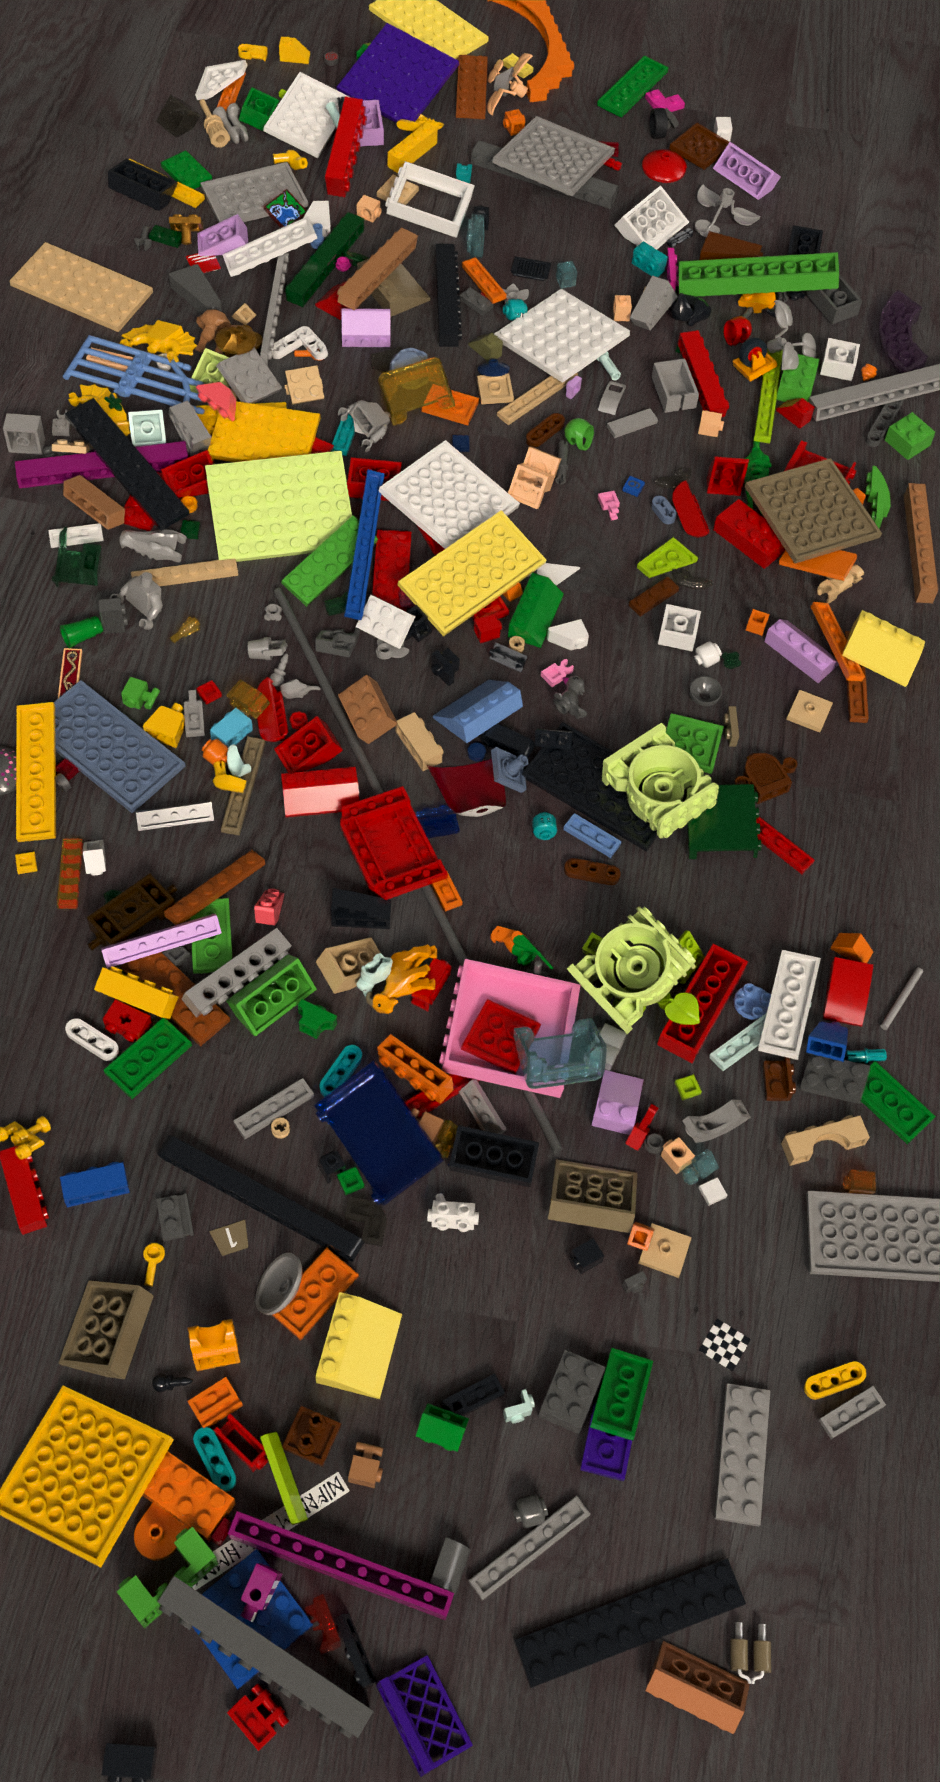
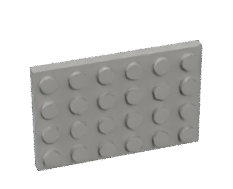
M287 162L200 183L201 189L218 223L237 214L243 222L272 216L273 214L265 206L283 192L286 194V190L303 208L308 207V200Z

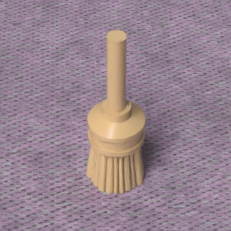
M201 99L199 103L207 117L204 121V128L209 135L211 144L217 148L224 147L230 141L229 133L225 129L221 118L218 115H212L205 100Z

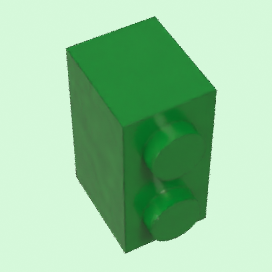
M427 1403L416 1437L421 1438L424 1442L440 1445L446 1450L458 1452L469 1418Z

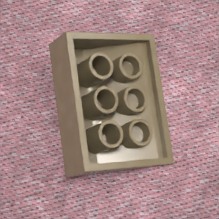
M369 259L357 263V270ZM402 264L371 293L383 309H390V317L430 301L427 293Z
M556 1159L548 1219L631 1233L635 1217L637 1173Z
M88 1281L59 1364L105 1377L125 1379L154 1295L139 1285Z

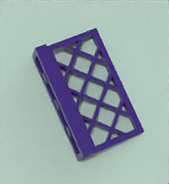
M428 1655L390 1677L384 1678L376 1685L420 1777L473 1746ZM424 1663L429 1671L427 1681L414 1677L417 1667ZM412 1671L411 1676L407 1675L406 1673ZM399 1677L410 1680L407 1693L397 1690L393 1681ZM413 1681L426 1685L422 1698L410 1694ZM429 1687L438 1689L440 1693L438 1704L426 1700ZM408 1698L421 1702L418 1716L408 1712L406 1708ZM424 1704L437 1708L434 1721L421 1717ZM440 1709L450 1713L452 1717L450 1726L437 1722ZM420 1721L432 1725L429 1738L420 1736L417 1730ZM435 1727L448 1730L445 1744L432 1740ZM454 1732L461 1735L465 1745L460 1748L449 1746L451 1733ZM431 1744L444 1748L441 1759L434 1763L429 1755ZM447 1749L453 1751L446 1755Z

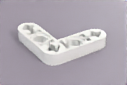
M302 326L274 343L273 349L271 348L272 358L280 359L302 345L317 360L325 359L328 356V351L325 344L307 326Z

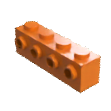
M390 1034L377 1047L379 1062L384 1067L393 1069L398 1077L408 1080L415 1089L422 1090L430 1100H436L441 1104L454 1090L451 1076Z

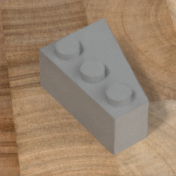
M655 276L651 277L630 316L634 325L651 331L678 296L669 281Z
M187 400L169 407L168 415L181 440L186 442L189 456L191 457L208 450L211 443V435L196 414L193 405H190Z

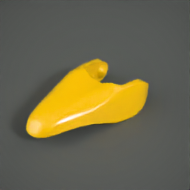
M422 114L415 122L404 119L397 121L399 129L412 132L425 122L436 127L438 130L444 124L434 121V119H428Z

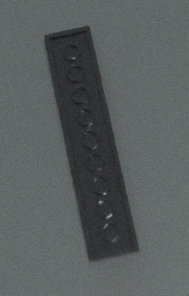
M94 398L65 413V417L160 531L190 515L186 506Z
M727 1558L514 1640L531 1689L744 1606L746 1602Z

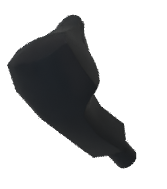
M680 293L678 300H675L668 308L672 313V317L678 321H687L694 314L683 293Z
M685 294L686 300L694 312L688 322L689 326H693L695 323L710 317L711 307L705 300Z

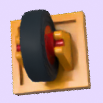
M753 337L741 346L739 358L733 360V366L749 381H752L776 368L777 361L767 353L765 342L760 338Z

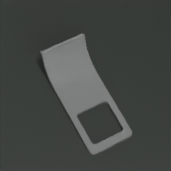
M609 381L601 398L598 411L615 415L626 385ZM610 385L623 388L621 393L608 390Z

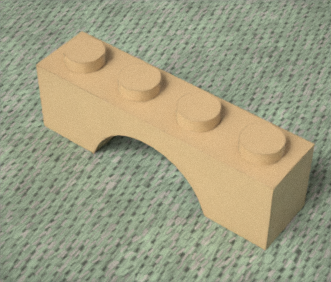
M850 1115L844 1117L842 1121H828L820 1127L810 1126L802 1132H789L785 1135L781 1145L791 1166L809 1161L813 1154V1146L819 1141L832 1140L842 1145L846 1150L865 1145L870 1137L861 1116L853 1117Z

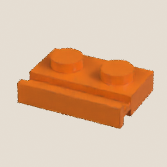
M227 1377L187 1401L203 1428L211 1427L243 1406Z

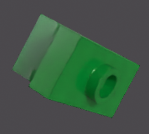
M303 999L299 1002L298 1014L302 1016L299 1021V1031L317 1039L324 1030L335 1029L337 1025L336 1015L328 1012L321 1005H314Z

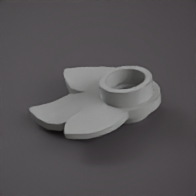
M511 284L507 289H503L506 293L505 303L509 299H522L524 301L529 296L528 289L519 291L515 284Z
M379 638L377 640L376 655L380 659L402 658L409 653V649L404 647V642L399 649Z

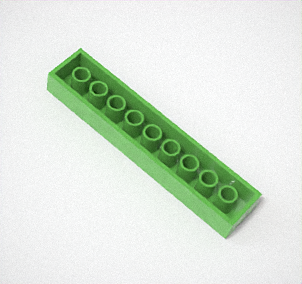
M838 252L679 262V294L683 293L691 296L704 297L839 288Z

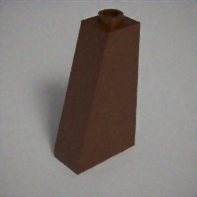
M709 231L699 260L763 257V252H761L762 245Z

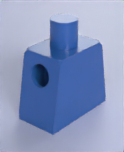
M819 1022L809 1034L806 1053L844 1062L848 1029L841 1026L838 1022Z

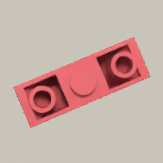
M221 382L196 386L199 393L198 397L202 402H207L214 411L218 410L224 419L228 418L232 422L235 420L236 399L228 387Z
M277 889L264 891L254 908L256 923L276 925L279 920L284 893L279 892Z

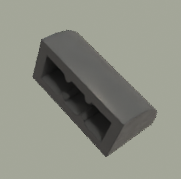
M446 1537L430 1584L453 1592L454 1596H456L471 1550L465 1545Z

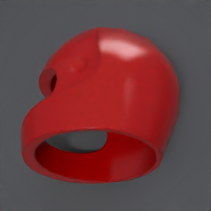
M736 316L725 323L723 332L727 344L736 346L739 342L743 343L749 339L752 333V325L747 318Z

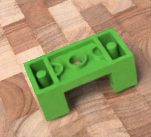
M193 1527L189 1530L187 1528L183 1529L176 1536L177 1540L174 1542L178 1552L189 1564L188 1568L182 1567L174 1576L191 1588L219 1564L214 1553ZM135 1575L133 1578L129 1576L119 1585L120 1589L116 1592L145 1629L163 1613L158 1609L161 1604L157 1600L168 1584H162L155 1591L157 1595L152 1597Z

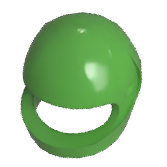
M582 418L572 419L567 423L564 430L565 438L571 445L577 443V447L584 451L590 447L594 436V428ZM583 437L586 438V442H585L584 445H583Z

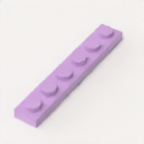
M215 913L102 947L101 951L106 967L110 968L111 966H117L212 937L222 932Z

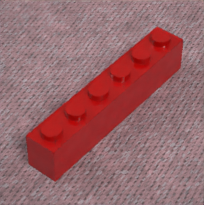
M698 330L680 333L677 344L683 359L687 362L699 393L698 399L703 411L720 413L722 417H725L729 409V402L724 397L723 387L719 384V377L715 374L714 364L709 359V352L704 346L703 337L700 336Z

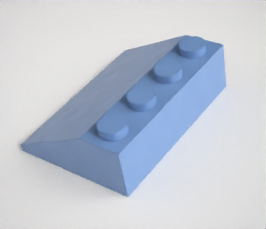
M487 680L433 715V718L464 742L468 743L523 707L521 692L509 682Z

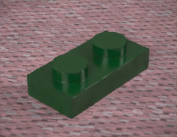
M155 225L149 234V239L178 248L182 243V232Z

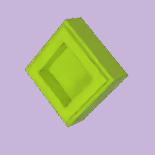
M694 1074L675 1080V1085L682 1101L700 1095L702 1092Z

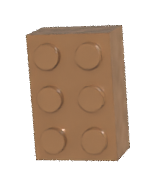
M365 675L338 694L358 738L370 744L398 724L377 681L370 676Z

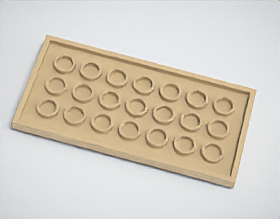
M46 242L10 280V286L117 332L124 327L153 293V288Z

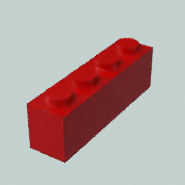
M18 1146L0 1151V1160L17 1223L22 1235L48 1227L46 1219L49 1218L46 1206L42 1207L40 1202L44 1197L41 1188H37L35 1181H38V1176L35 1168L31 1169L30 1162H33L32 1155L26 1159H19L15 1152Z

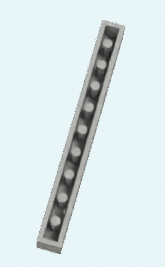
M940 364L809 397V403L815 407L812 417L815 421H820L940 390Z

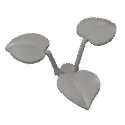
M704 184L698 190L697 200L701 205L705 207L720 205L712 223L703 219L695 223L696 231L704 237H707L709 231L720 232V228L715 226L714 223L722 207L727 208L731 205V213L734 215L733 219L744 226L752 225L761 216L740 207L734 208L735 200L732 199L735 193L730 188H724L720 196L709 190Z
M775 300L776 320L778 325L784 328V330L775 335L776 339L768 341L767 348L770 353L783 350L781 370H794L799 365V358L793 346L801 345L804 356L816 358V343L810 333L803 334L802 342L792 344L787 342L785 338L780 337L788 330V326L792 325L793 317L787 304L780 300Z

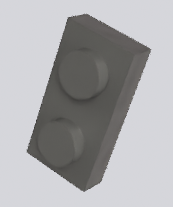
M471 287L460 294V301L482 316L493 308L490 300Z

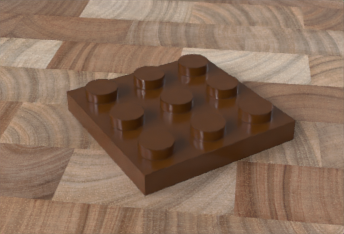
M696 123L670 144L669 149L705 170L720 158L729 141Z

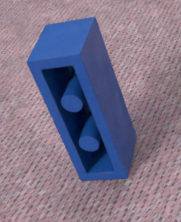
M112 1162L100 1168L90 1167L86 1171L79 1173L69 1172L65 1176L60 1177L63 1198L67 1207L130 1193L123 1162Z

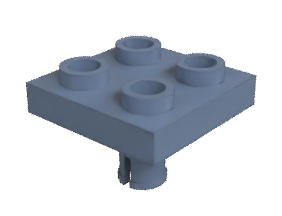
M497 747L492 749L494 781L520 793L527 790L526 780L522 775L524 766L528 765L527 757L522 754L518 757Z

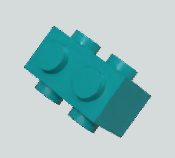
M643 241L634 249L632 264L650 276L659 277L665 272L668 256Z

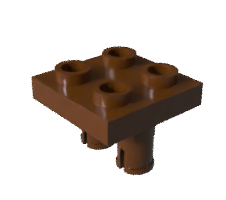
M301 1406L282 1445L283 1450L323 1467L342 1424Z

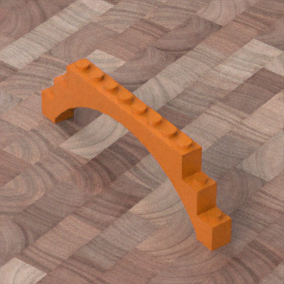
M487 0L504 5L521 14L540 32L545 41L548 56L541 70L531 80H527L526 87L528 90L526 95L529 102L547 100L549 90L558 89L562 78L572 77L574 62L570 59V53L566 49V44L562 40V35L558 31V26L554 22V17L550 13L546 0Z

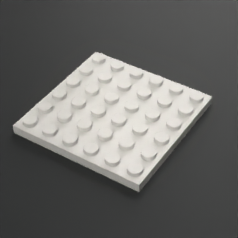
M560 289L523 314V317L515 319L494 333V335L503 341L504 346L563 383L629 337L630 330L563 289Z
M446 440L379 488V492L444 549L502 510L508 516L520 505L516 499Z

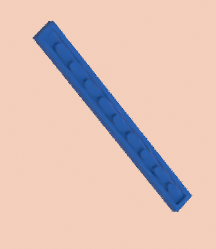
M369 469L366 473L344 617L362 620L381 500L379 488L383 485L384 473Z

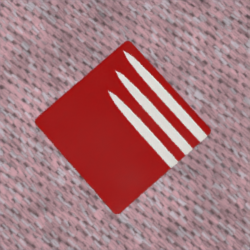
M197 253L186 256L189 265L198 264L203 273L221 269L215 255L200 256Z

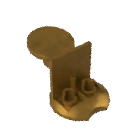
M231 325L221 329L216 334L215 341L217 347L225 352V356L230 358L235 355L245 354L253 350V348L259 349L262 346L263 338L248 325Z

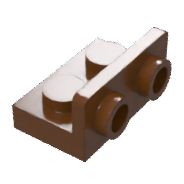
M785 1057L784 1061H763L766 1101H790L793 1094L796 1093V1083L792 1082L794 1064L790 1062V1058Z

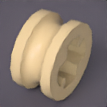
M514 636L510 638L509 648L520 653L524 651L525 641L522 637Z
M276 1118L272 1122L271 1131L274 1137L282 1139L288 1136L290 1125L286 1119ZM277 1125H281L282 1127H284V1131L282 1132L280 1130L275 1129H277Z

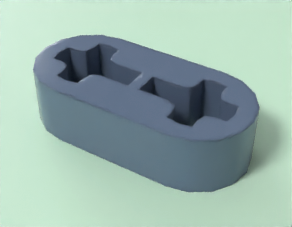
M655 496L652 500V510L663 523H674L676 519L675 509L665 497Z

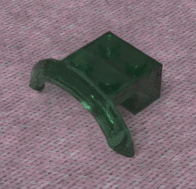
M65 527L59 534L58 558L55 574L52 577L56 587L59 588L62 582L98 586L102 561V545L84 543L82 552L67 550V527Z

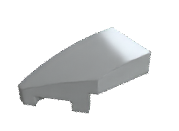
M514 67L496 76L495 91H498L499 88L509 90V81L513 79ZM503 92L502 95H503V96H506V95H508L509 93Z

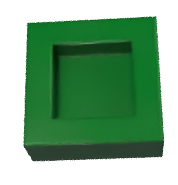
M356 1167L337 1175L345 1196L364 1188V1182Z

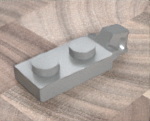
M189 690V700L184 702L186 737L205 736L202 701L197 700L196 690Z

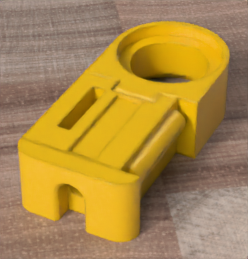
M241 44L238 46V55L243 59L251 60L253 58L266 61L268 48L265 46Z

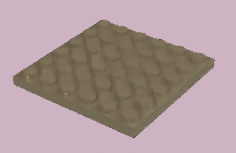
M831 458L752 480L745 484L746 490L794 563L878 539L882 535Z

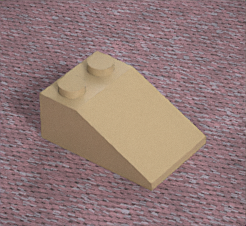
M367 938L326 948L316 963L333 993L336 994L356 987V983L361 976L362 966L371 962L373 957L379 954L380 951L373 939Z

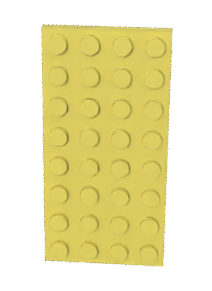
M376 0L369 5V10L386 23L459 60V55H467L488 42L487 35L437 0Z
M501 510L398 581L397 585L428 616V620L444 637L532 572L536 571L547 560Z

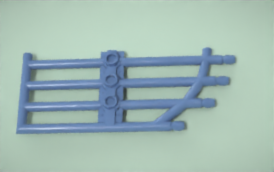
M88 335L63 375L65 380H69L70 376L113 388L114 393L122 397H130L133 394L170 406L182 402L135 388L137 383L184 396L183 402L187 400L190 402V398L201 401L198 393L192 392L189 385L197 386L204 384L202 381L186 377L181 369L190 371L191 366L189 364H183V362L179 361L175 362V360H171L170 363L166 357ZM91 343L135 355L133 360H128L91 349L89 346ZM84 354L128 366V368L124 372L84 360L82 357ZM152 360L169 365L175 373L149 366ZM77 365L121 377V380L117 383L76 371L75 369ZM144 372H149L182 382L183 389L144 378L142 375ZM193 405L197 414H204L205 410L203 408Z

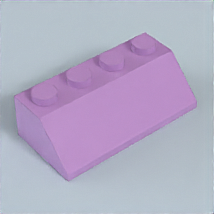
M729 142L713 167L715 171L758 200L772 191L781 178L776 172L731 142Z
M779 619L767 631L764 642L817 683L839 665L835 656L788 620Z

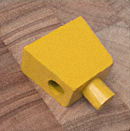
M174 703L171 709L160 706L144 723L143 729L157 741L177 748L185 727V717L181 713L183 707L178 703Z

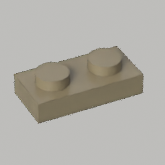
M729 706L727 714H724L723 718L724 724H727L725 739H728L729 747H736L739 739L736 706Z

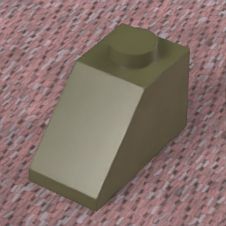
M493 333L481 335L468 344L487 361L489 359H498L502 356L503 341Z

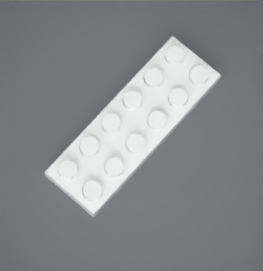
M307 216L222 255L228 272L232 277L261 263L268 262L277 256H282L284 253L297 249L306 243H311L317 239V236Z
M782 950L758 1051L798 1060L821 958Z

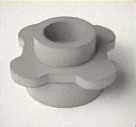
M270 604L265 607V620L280 621L282 619L280 615L282 608L280 606Z

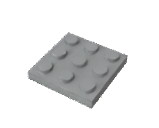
M255 348L245 354L235 355L223 360L216 366L241 402L254 404L282 389V386Z

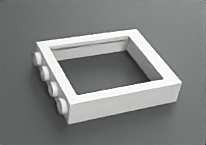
M405 161L403 167L399 168V177L395 178L393 185L395 187L391 188L389 195L391 197H388L385 206L388 207L386 214L457 238L475 185ZM408 179L460 197L461 200L453 221L398 203L406 180Z

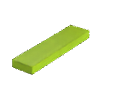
M268 1433L261 1436V1441L290 1523L295 1525L308 1520L278 1433Z

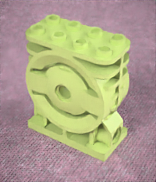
M662 723L603 760L602 782L606 786L610 784L616 791L626 792L632 811L639 818L650 823V828L653 831L657 830L659 838L669 837L674 830L684 827L689 820L699 817L707 808L711 809L717 803L719 785L715 782L711 783L712 779L709 775L704 776V771L699 768L696 760L688 752L675 747V742L666 734V727ZM643 782V785H642V793H641V792L639 791V787H640L641 783ZM687 788V797L686 800L682 803L684 789Z
M638 906L636 908L638 912L633 916L631 914L627 916L629 920L625 924L620 923L618 927L611 930L600 942L596 955H586L577 965L571 964L567 968L579 984L626 1034L633 1029L631 1026L643 1016V1006L652 1005L663 999L670 992L673 985L676 986L678 984L677 980L681 976L685 978L687 976L686 972L690 968L694 969L696 967L694 964L696 960L692 957L693 955L679 944V941L673 934L669 935L665 926L659 920L656 921L652 913L645 906L643 908ZM630 940L634 945L639 946L630 947L626 942ZM640 944L651 946L661 954L664 961V972L661 977L662 966L659 957L652 949L640 946ZM612 954L618 959L616 964V973L619 980L627 988L641 992L632 993L626 991L618 984L615 978V961L611 958ZM643 964L641 970L634 971L636 965ZM597 979H600L603 986L595 988L592 984ZM613 997L620 1001L615 1008L610 1004V1000Z

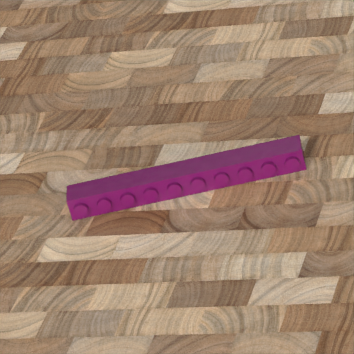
M185 441L136 447L156 472L188 458ZM95 452L15 461L19 488L61 484L65 480L79 475L86 480L115 477Z
M236 1512L228 1532L230 1539L446 1621L454 1597L453 1592L241 1512Z

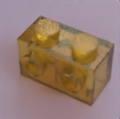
M241 679L226 695L230 700L229 704L234 709H240L247 717L250 715L255 719L270 704L260 691Z

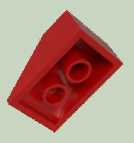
M206 450L165 467L161 471L165 483L178 498L209 494L205 466L215 465V462L209 451Z
M714 457L707 475V493L740 496L749 459Z
M318 716L274 748L288 773L307 771L330 761L343 751L327 723Z

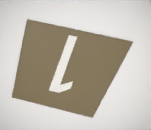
M245 1220L209 1231L222 1256L248 1248Z

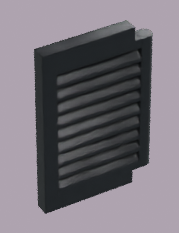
M515 256L511 273H514L513 276L544 281V279H548L551 263Z

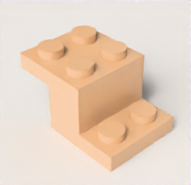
M529 447L524 463L517 465L508 494L518 502L539 509L544 493L550 491L561 458L534 447Z

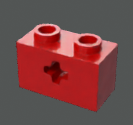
M116 999L103 1017L107 1031L113 1034H121L129 1042H136L152 1025L150 1015Z

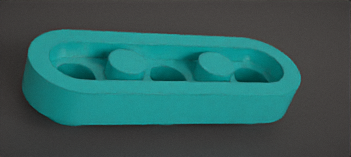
M346 1046L320 1082V1093L324 1097H336L362 1060V1051L358 1046ZM353 1055L355 1059H349L348 1057ZM343 1071L344 1074L339 1075L338 1072ZM333 1087V1090L328 1091L327 1088Z
M202 1427L194 1434L193 1441L213 1484L223 1491L229 1492L236 1485V1475L215 1432L211 1428ZM204 1437L210 1439L207 1444L201 1442ZM213 1457L219 1458L217 1464L211 1463ZM224 1477H228L229 1482L227 1484H222L221 1479Z

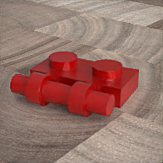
M258 1683L251 1689L256 1698L251 1702L246 1695L243 1696L227 1714L254 1747L260 1751L277 1734L271 1725L277 1721L283 1728L288 1724L289 1719L284 1715V1709L281 1706L278 1707L270 1698L271 1694L267 1689L264 1690ZM262 1704L271 1714L266 1719L257 1710Z

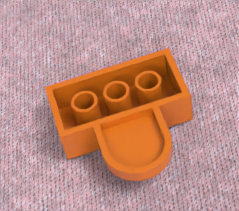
M167 1451L142 1495L152 1504L135 1528V1546L139 1553L149 1560H164L177 1550L174 1544L177 1540L176 1536L183 1529L187 1528L189 1530L191 1527L196 1530L203 1540L209 1543L224 1517L227 1518L236 1505L235 1499Z

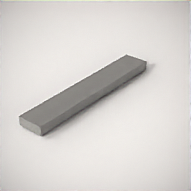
M576 1495L548 1517L544 1523L539 1524L468 1582L483 1601L589 1517V1511Z

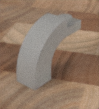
M732 1099L710 1114L700 1117L688 1116L682 1121L685 1124L687 1134L694 1139L695 1143H700L733 1130L751 1118L741 1100Z

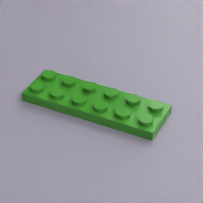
M354 515L282 580L281 583L306 607L352 565L359 520ZM376 536L374 539V544L378 541V538Z

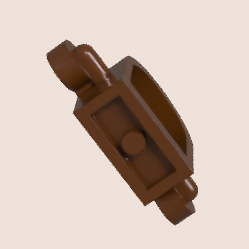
M752 753L746 758L747 762L742 776H738L734 782V785L754 784V791L758 792V803L756 804H760L789 792L792 781L787 773H794L798 763L794 758L787 757L781 765L770 754Z

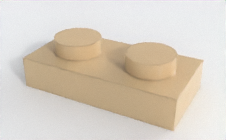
M57 439L52 444V451L86 454L90 451L89 445L84 444V441L81 440L70 443L66 439Z

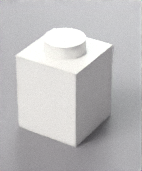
M716 117L714 133L727 141H730L732 134L731 117Z

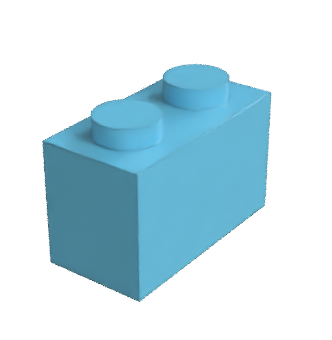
M235 708L228 712L221 721L211 727V740L219 739L228 747L233 744L236 745L253 731L252 720Z

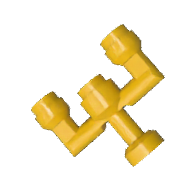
M44 1116L39 1117L36 1125L27 1130L14 1121L5 1127H0V1142H4L8 1139L9 1135L13 1134L11 1141L15 1146H18L15 1149L16 1155L21 1160L31 1156L33 1151L44 1145V1141L35 1134L40 1131L47 1133L51 1130V1126Z

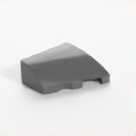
M343 629L335 631L321 630L316 637V651L350 657L358 641L360 629H355L354 633H345Z

